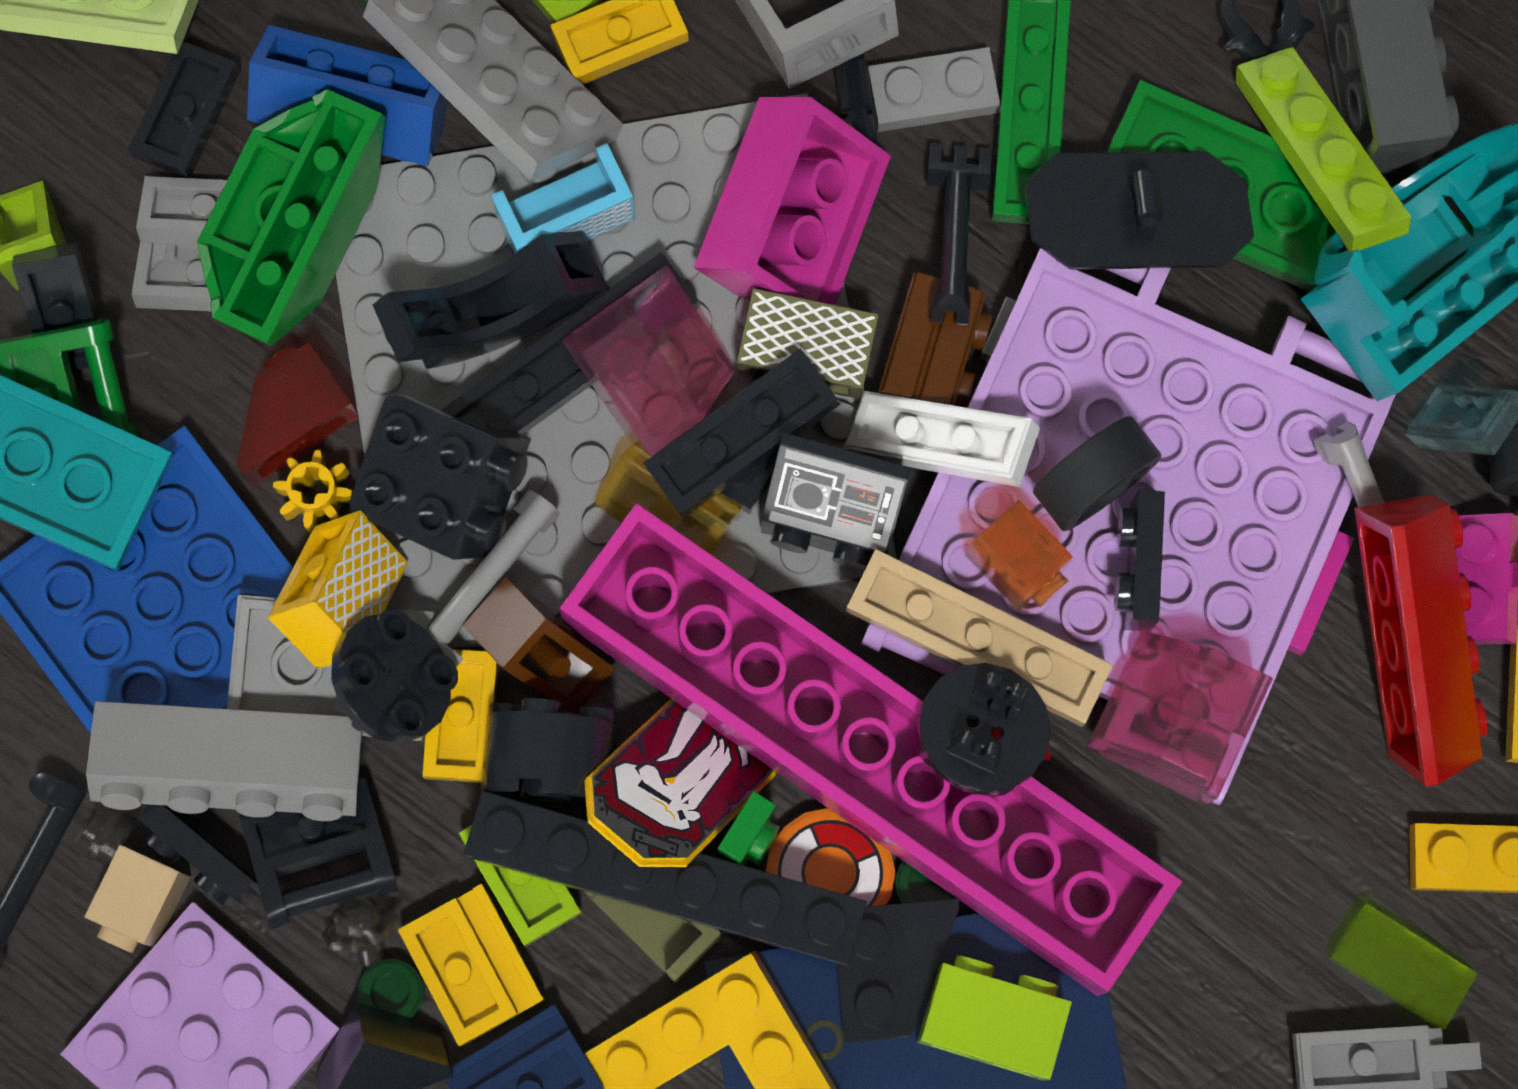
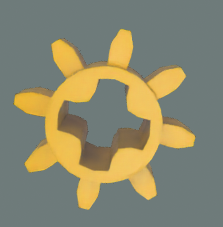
M320 450L314 452L312 462L299 464L295 459L288 458V466L292 471L288 475L287 481L273 482V488L277 493L282 496H289L290 501L285 503L279 511L286 521L294 519L301 513L304 516V527L309 533H312L319 521L340 518L337 512L340 510L342 502L350 503L353 492L338 485L349 474L346 466L341 463L328 470L325 457ZM315 480H321L328 492L327 494H317L314 504H309L303 496L302 490H313Z

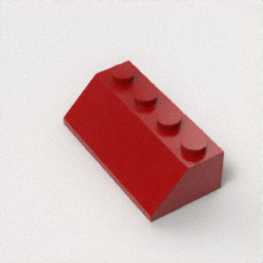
M1429 494L1354 508L1388 757L1425 787L1439 785L1483 758L1480 737L1486 736L1488 731L1486 712L1481 700L1475 698L1472 675L1479 672L1478 650L1474 639L1470 635L1467 636L1464 612L1471 609V592L1467 578L1463 573H1459L1456 548H1461L1463 545L1462 525L1456 510H1450V503Z

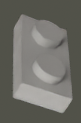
M989 47L868 66L877 132L997 114L999 112L1000 100Z

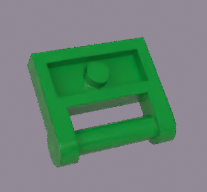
M97 319L75 326L0 340L1 376L81 412L83 411L67 350L84 348L102 421L139 437L136 423L129 422L109 345V341L114 339L110 319Z

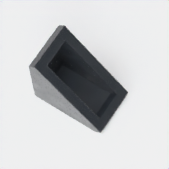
M356 1002L316 1072L319 1089H421L453 1077L444 1035L439 1026Z

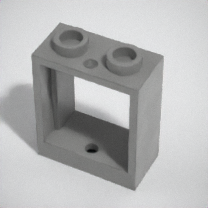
M735 0L789 89L899 36L895 0H844L787 29L784 28L768 0Z

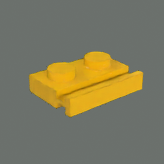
M483 884L474 887L473 890L452 899L398 929L460 1047L516 1017L534 1005L545 1001Z

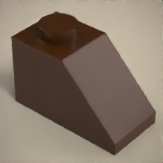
M507 577L498 584L463 624L465 629L504 670L545 698L562 702L561 708L566 712L577 713L579 708L588 701L616 669L576 632L565 625L544 604Z

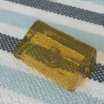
M640 442L632 444L618 458L594 505L622 523L637 503L703 550L713 555L735 522L741 509L715 495L683 518L643 464L656 452Z

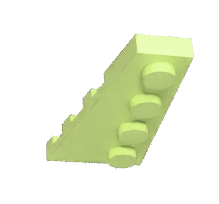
M0 0V30L178 54L199 0Z

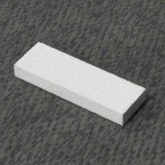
M864 391L844 449L911 468L1020 487L1040 427L1031 418Z

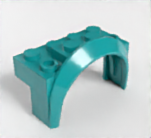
M1518 122L1485 133L1456 147L1392 187V190L1411 215L1409 234L1361 251L1358 249L1349 251L1337 232H1335L1322 247L1314 277L1316 287L1302 297L1301 300L1377 402L1399 393L1518 298ZM1443 196L1453 199L1460 211L1473 226V236L1467 232L1447 205ZM1468 249L1462 258L1406 302L1402 300L1439 269Z

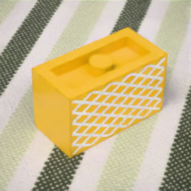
M361 510L317 525L310 534L268 615V619L315 667L323 668L332 665V654L341 634L358 620L366 616L380 614L386 610L408 562L377 527L368 521L367 516Z

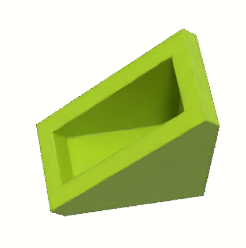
M43 180L0 195V272L18 291L19 288L12 268L14 255L67 244Z

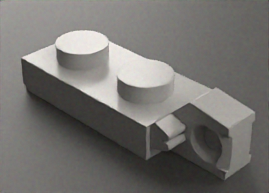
M1428 1025L1292 1034L1297 1089L1448 1088L1446 1071L1482 1069L1479 1042L1443 1044L1442 1028L1428 1029Z

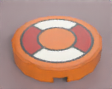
M828 808L806 812L786 825L770 848L766 867L767 873L867 901L865 907L886 905L891 898L895 878V868L891 852Z

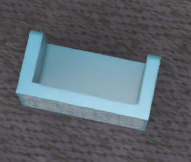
M607 143L595 148L597 163L511 202H508L503 190L491 195L496 217L514 255L541 234L583 232L586 241H589L636 219L633 195Z

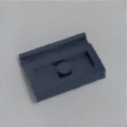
M555 1004L451 1067L453 1077L444 1080L450 1089L604 1088Z

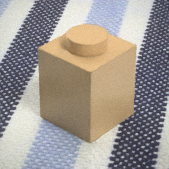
M119 845L86 912L85 918L102 925L97 935L98 938L133 953L138 942L154 947L163 936L191 877L134 850Z

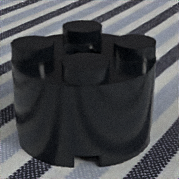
M524 698L521 705L490 703L486 722L480 793L482 794V791L530 804L551 805V802L572 801V806L586 807L584 780L616 750L617 711L607 708L581 707L578 713L561 712L562 702L539 698Z

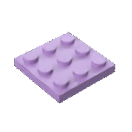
M192 902L60 1055L99 1089H293L335 1040L341 1027L199 904Z

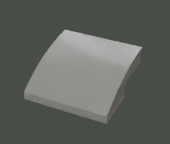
M145 176L136 225L140 246L131 294L135 308L211 312L209 303L211 299L204 279L197 240L227 180Z

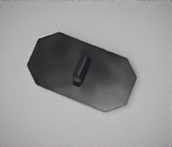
M1208 152L1056 153L1024 183L1031 241L1070 270L1224 267L1254 237L1246 180Z

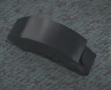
M583 232L541 234L503 263L475 277L438 288L388 292L372 304L397 361L422 360L426 369L472 359L526 338L574 312L607 289L608 286Z

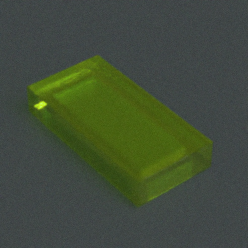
M1367 903L1360 905L1328 958L1434 1027L1442 1028V1030L1446 1029L1478 973Z

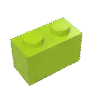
M959 955L956 957L954 966L946 963L940 964L936 971L916 1042L1042 1081L1051 1080L1072 1004L1071 1001L1056 997L1059 986L1027 975H1020L1018 985L992 978L995 966Z

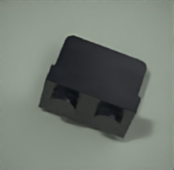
M391 394L384 400L350 498V509L353 513L361 510L367 516L368 521L452 560L485 558L505 533L506 518L504 514L512 491L521 484L526 474L528 459L525 455L531 438L511 429L479 428L406 395Z

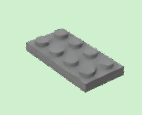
M368 0L363 17L529 181L595 151V148L603 144L615 142L623 123L495 0Z

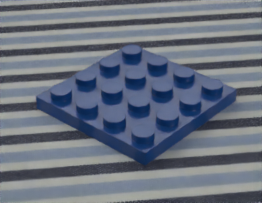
M185 426L157 445L172 452L174 457L118 572L37 535L0 561V613L90 734L95 701L227 709L238 594L278 598L293 569L292 565Z

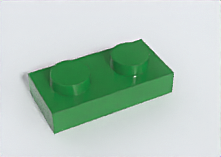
M753 791L718 847V859L743 866L750 860L759 866L779 834L780 826L772 822L775 816L776 805Z

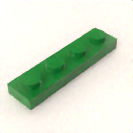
M1007 0L991 221L1029 224L1024 183L1051 157L1061 152L1071 0Z

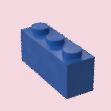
M268 25L249 62L247 121L263 124L291 108L312 101L313 96L328 89L380 112L386 117L381 155L393 157L400 161H409L425 166L429 165L444 130L447 99L406 59Z

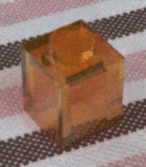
M1017 500L971 542L965 555L1018 612L1032 599L1040 608L1051 600L1069 582L1062 572L1073 558L1065 547L1020 500Z

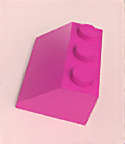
M759 97L693 268L733 294L751 300L754 288L835 305L891 155L812 97Z

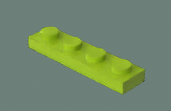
M1293 47L1237 65L1235 83L1349 251L1357 249L1361 251L1409 234L1411 215Z

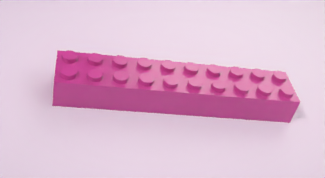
M637 503L560 607L562 622L1096 996L1110 991L1182 883L1179 878L1033 777L1015 787L1010 793L1002 796L980 795L955 788L937 775L933 768L924 763L919 755L917 724L923 701Z

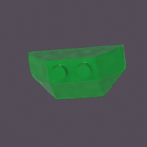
M328 89L313 96L312 101L291 108L252 130L197 240L204 279L211 299L209 303L212 317L270 346L274 345L321 304L377 191L386 117L380 112Z

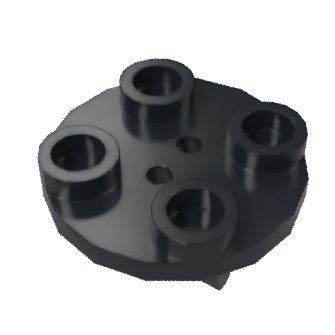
M388 609L380 614L366 616L358 620L341 634L332 654L331 681L337 696L333 708L339 713L345 712L352 721L351 725L354 729L364 731L374 739L397 744L419 739L442 721L451 700V690L458 682V671L453 660L444 655L427 630L412 621L401 610ZM380 666L384 667L385 673L381 670Z
M989 663L960 666L939 678L922 702L917 724L919 755L924 763L932 767L937 775L955 788L980 795H1006L1013 791L1015 787L1030 779L1047 755L1051 735L1047 707L1033 685L1013 670ZM967 719H974L977 722V727H970L967 724ZM998 730L1002 737L1000 739L994 738L991 735V731Z

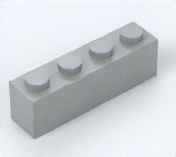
M95 701L86 770L90 801L101 802L104 806L117 810H131L138 808L141 804L167 805L174 811L187 814L202 813L208 808L236 809L238 813L249 817H268L275 812L303 813L305 817L312 820L333 821L339 819L342 815L356 816L362 731L354 729L351 725L352 721L347 716Z

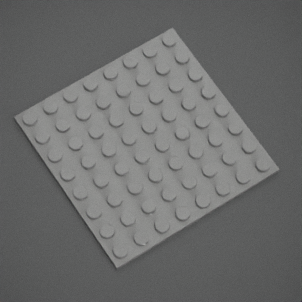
M808 93L787 97H808ZM757 102L623 124L615 142L608 144L633 195L636 219L587 241L608 288L566 317L526 338L484 355L436 368L426 369L422 360L398 362L390 344L386 340L384 330L372 304L388 292L438 288L470 279L512 257L514 253L496 217L491 195L503 190L508 202H511L597 163L596 152L593 151L532 181H529L495 146L432 156L428 166L409 161L380 165L377 191L336 272L364 456L366 455L384 400L389 395L403 394L435 409H443L660 252L699 301V308L523 434L531 438L525 455L528 459V467L521 484L512 491L504 514L506 518L505 532L519 516L513 508L528 490H532L545 498L559 511L560 515L544 534L539 531L493 590L507 577L539 600L562 620L560 607L636 503L768 595L861 579L864 573L863 570L852 569L832 560L833 552L809 546L807 553L787 551L770 543L771 535L761 533V520L772 476L750 514L715 495L683 518L643 464L647 459L747 388L752 379L751 376L741 375L737 372V360L750 300L733 294L693 267ZM843 282L835 305L849 308ZM834 394L841 405L799 434L798 437L844 449L861 400ZM376 525L377 529L408 562L388 603L389 608L434 612V621L484 560V558L452 560ZM892 536L887 555L897 559ZM463 626L447 646L451 649L459 650L481 645Z

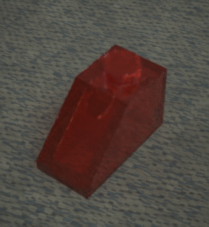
M309 342L299 349L295 346H290L277 352L264 364L266 371L255 377L236 464L253 487H256L288 465V458L298 459L358 419V415L351 402Z

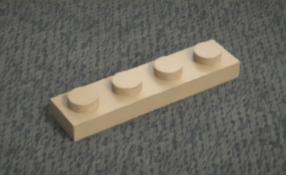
M876 549L846 608V612L958 667L989 663L1013 670L1033 685L1048 711L1081 727L1086 724L1113 667V664Z

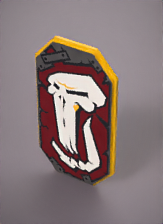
M670 699L584 780L588 823L639 867H686L741 812L752 792L754 791L758 794L776 776V771L673 699Z

